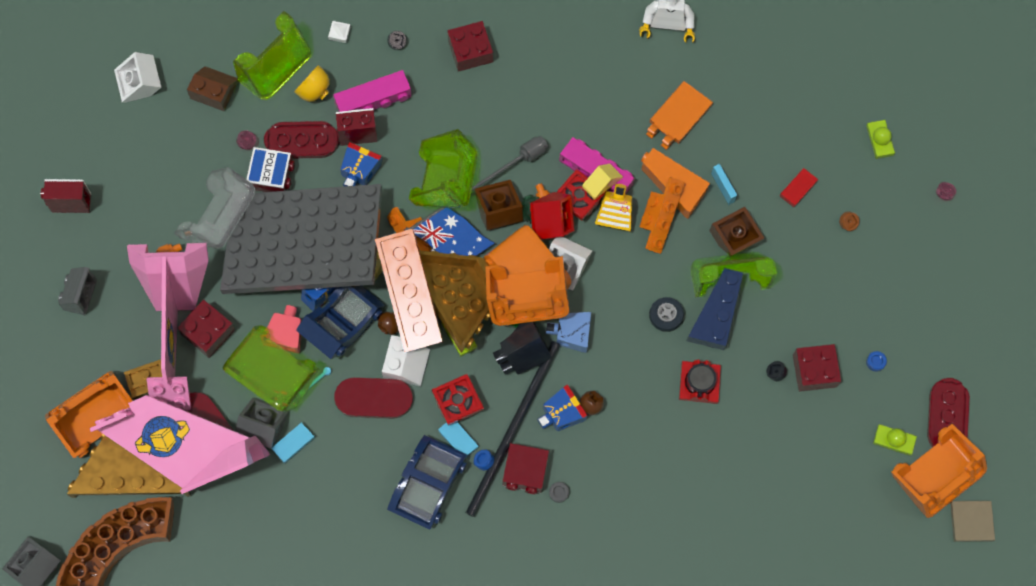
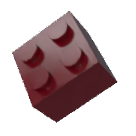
M483 21L447 30L448 43L458 72L493 63V51Z
M205 300L177 327L179 333L208 358L235 331L233 324Z
M835 344L796 348L793 353V361L799 392L838 387L841 383Z

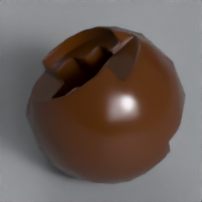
M384 312L378 319V327L386 335H395L399 332L394 312Z
M587 391L581 396L580 405L588 415H597L604 407V398L596 393V391Z

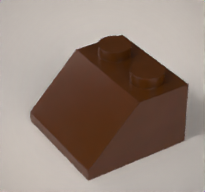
M204 66L194 74L187 92L190 99L225 111L239 82V78Z
M511 180L475 188L480 215L486 230L523 221L522 204Z
M746 207L712 223L709 230L718 246L731 257L764 240V236Z

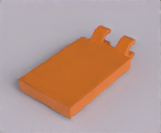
M683 81L650 119L652 125L647 129L646 135L652 139L659 130L667 136L662 140L661 146L667 150L674 141L679 144L710 109L713 102Z

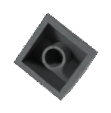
M72 268L70 273L66 275L64 291L60 293L58 303L64 311L86 315L97 282L90 268Z
M252 398L238 416L235 431L250 438L256 436L264 447L272 448L281 433L289 410Z
M28 536L2 569L23 586H43L47 577L56 570L61 560Z

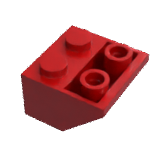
M552 192L530 203L532 230L540 239L563 237L574 231L572 197L570 194Z

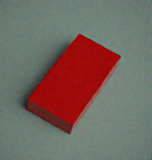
M803 168L782 191L780 197L792 207H795L817 183L818 179Z

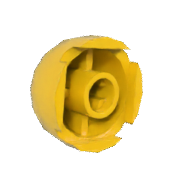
M318 65L294 93L308 102L316 101L318 98L323 100L329 93L327 90L330 84L328 74Z

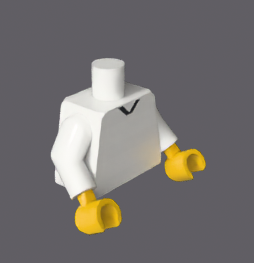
M657 0L646 7L642 22L644 25L639 29L640 37L643 31H648L646 37H650L648 27L651 24L650 27L681 31H685V28H687L684 41L686 42V36L690 35L693 37L692 43L694 42L695 33L692 31V28H694V12L688 4H685V0Z

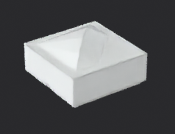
M332 21L328 39L347 43L351 25Z

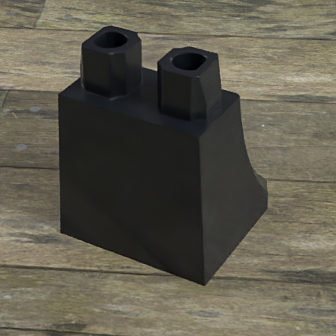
M534 322L519 323L514 332L500 343L502 348L493 352L497 363L500 364L505 375L514 370L519 375L552 359L548 347Z

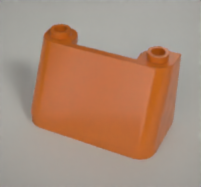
M524 225L485 255L484 260L488 266H503L506 269L507 275L545 270V262L553 258L554 255L528 225ZM565 270L566 285L568 290V288L571 285V278L568 272Z
M563 256L548 259L545 262V270L507 275L506 269L503 266H485L487 303L491 320L495 325L503 326L557 319L568 315L569 302Z
M109 371L45 415V419L73 458L77 456L81 458L89 452L90 444L99 439L103 434L98 430L90 431L91 427L96 426L95 421L112 416L120 410L130 408L128 403L133 400L114 373Z
M953 424L941 429L938 433V444L910 466L907 463H899L891 472L892 477L927 518L937 514L983 477L987 471L985 455Z

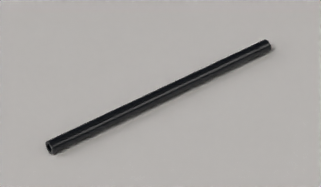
M551 342L548 350L552 359L540 364L494 455V463L486 471L465 512L466 514L475 517L509 449L510 443H512L560 348L559 343Z

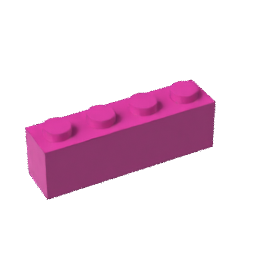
M401 70L333 94L338 112L370 108L375 110L380 107H389L397 101H406L411 97V88L404 71Z
M572 137L560 153V162L574 171L576 169L588 178L598 166L611 164L623 176L616 184L626 186L625 195L633 185L634 177L629 171L620 169L614 161L605 159L599 151L590 149L580 139L577 140ZM615 184L607 191L614 192Z

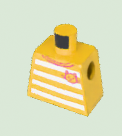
M615 184L614 192L606 191L596 216V225L626 231L631 230L632 196L625 195V185Z

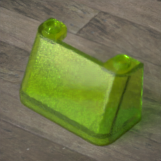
M285 11L275 21L276 28L281 34L258 57L245 52L233 61L238 81L263 100L271 98L311 57L309 44L294 19Z
M459 129L421 140L419 155L427 165L422 188H412L409 200L416 206L450 208L467 206L478 158L474 145Z
M761 252L739 253L732 257L730 255L698 258L691 265L695 297L705 296L706 289L713 286V282L718 276H721L724 268L743 272V274L748 273L750 282H757L761 290L770 289L777 276L775 262Z
M254 326L222 368L227 374L277 410L286 412L294 409L300 403L320 369L316 367V363L308 358L298 360L270 340L269 329L265 326Z

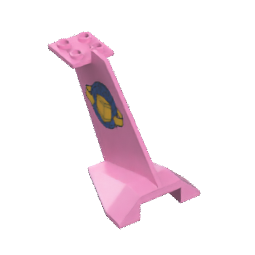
M187 243L185 252L148 253L147 244L127 245L129 263L155 310L162 311V377L147 378L149 396L182 410H191L187 377H175L178 310H194L196 308L209 260L207 243Z
M148 395L128 403L130 408L120 410L112 416L95 421L96 426L90 428L91 432L100 431L182 488L180 490L181 494L249 466L270 455L256 436L250 438Z

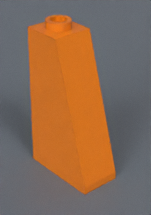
M652 148L650 153L646 152L641 159V162H643L642 171L663 194L669 177L685 182L677 209L688 219L708 191L710 183Z

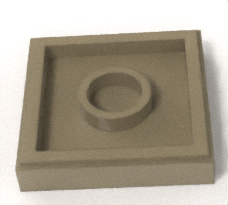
M991 501L950 502L954 542L995 541Z

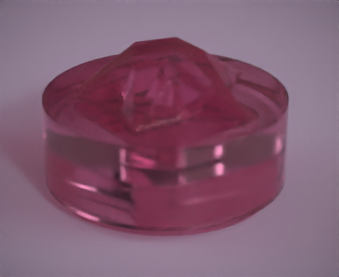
M241 131L236 142L240 148L250 150L256 143V137L250 131Z
M942 182L937 187L936 193L944 200H952L956 194V188L948 182Z

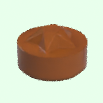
M845 212L841 215L839 224L844 230L853 231L859 225V217L853 212Z

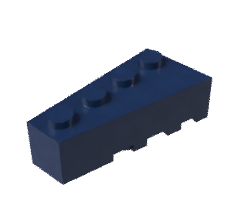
M724 268L686 341L720 350L725 349L743 272Z

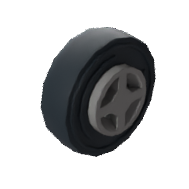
M663 297L657 299L652 304L649 318L656 329L669 332L681 325L684 311L677 300L671 297Z

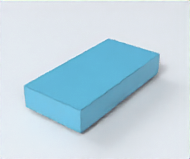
M721 165L713 166L711 174L728 205L735 202L737 194Z
M301 422L271 449L285 464L315 437Z
M458 422L449 426L445 423L438 429V432L452 448L467 454L466 458L478 448V445Z

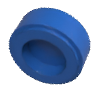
M879 351L870 353L866 359L868 368L875 372L881 371L887 363L886 356Z
M480 450L474 456V465L480 470H488L494 463V456L488 450Z

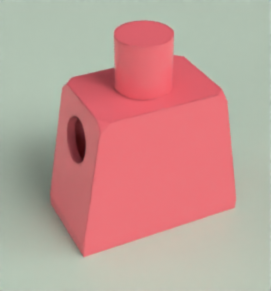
M286 305L284 314H273L261 340L264 346L297 354L300 353L301 334L296 329L301 323V319L295 317L296 307Z

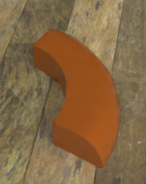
M157 497L130 502L128 505L103 515L101 519L90 525L81 534L74 547H71L69 550L70 553L58 574L56 586H104L105 580L112 568L126 554L146 544L170 542L174 517L173 498Z

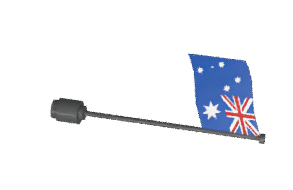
M542 136L533 137L520 146V156L410 228L406 227L404 231L413 229L415 236L439 253L477 256L495 243L482 236L468 221L448 207L520 159L531 162L545 153V150L548 148L545 139Z

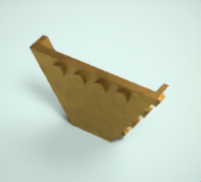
M419 250L434 309L462 353L465 347L469 349L475 340L472 338L474 333L477 335L480 333L484 326L482 321L484 319L487 321L490 317L486 295L485 266H488L484 258L475 255L464 256L456 253L446 254L439 253L438 251L428 252Z
M102 434L101 442L90 452V459L79 469V476L68 486L67 495L71 498H76L77 495L181 494L180 490L182 488ZM189 492L183 493L186 496H190Z

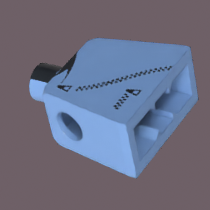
M591 312L568 313L567 316L559 318V323L547 322L546 334L557 335V343L562 347L586 353Z

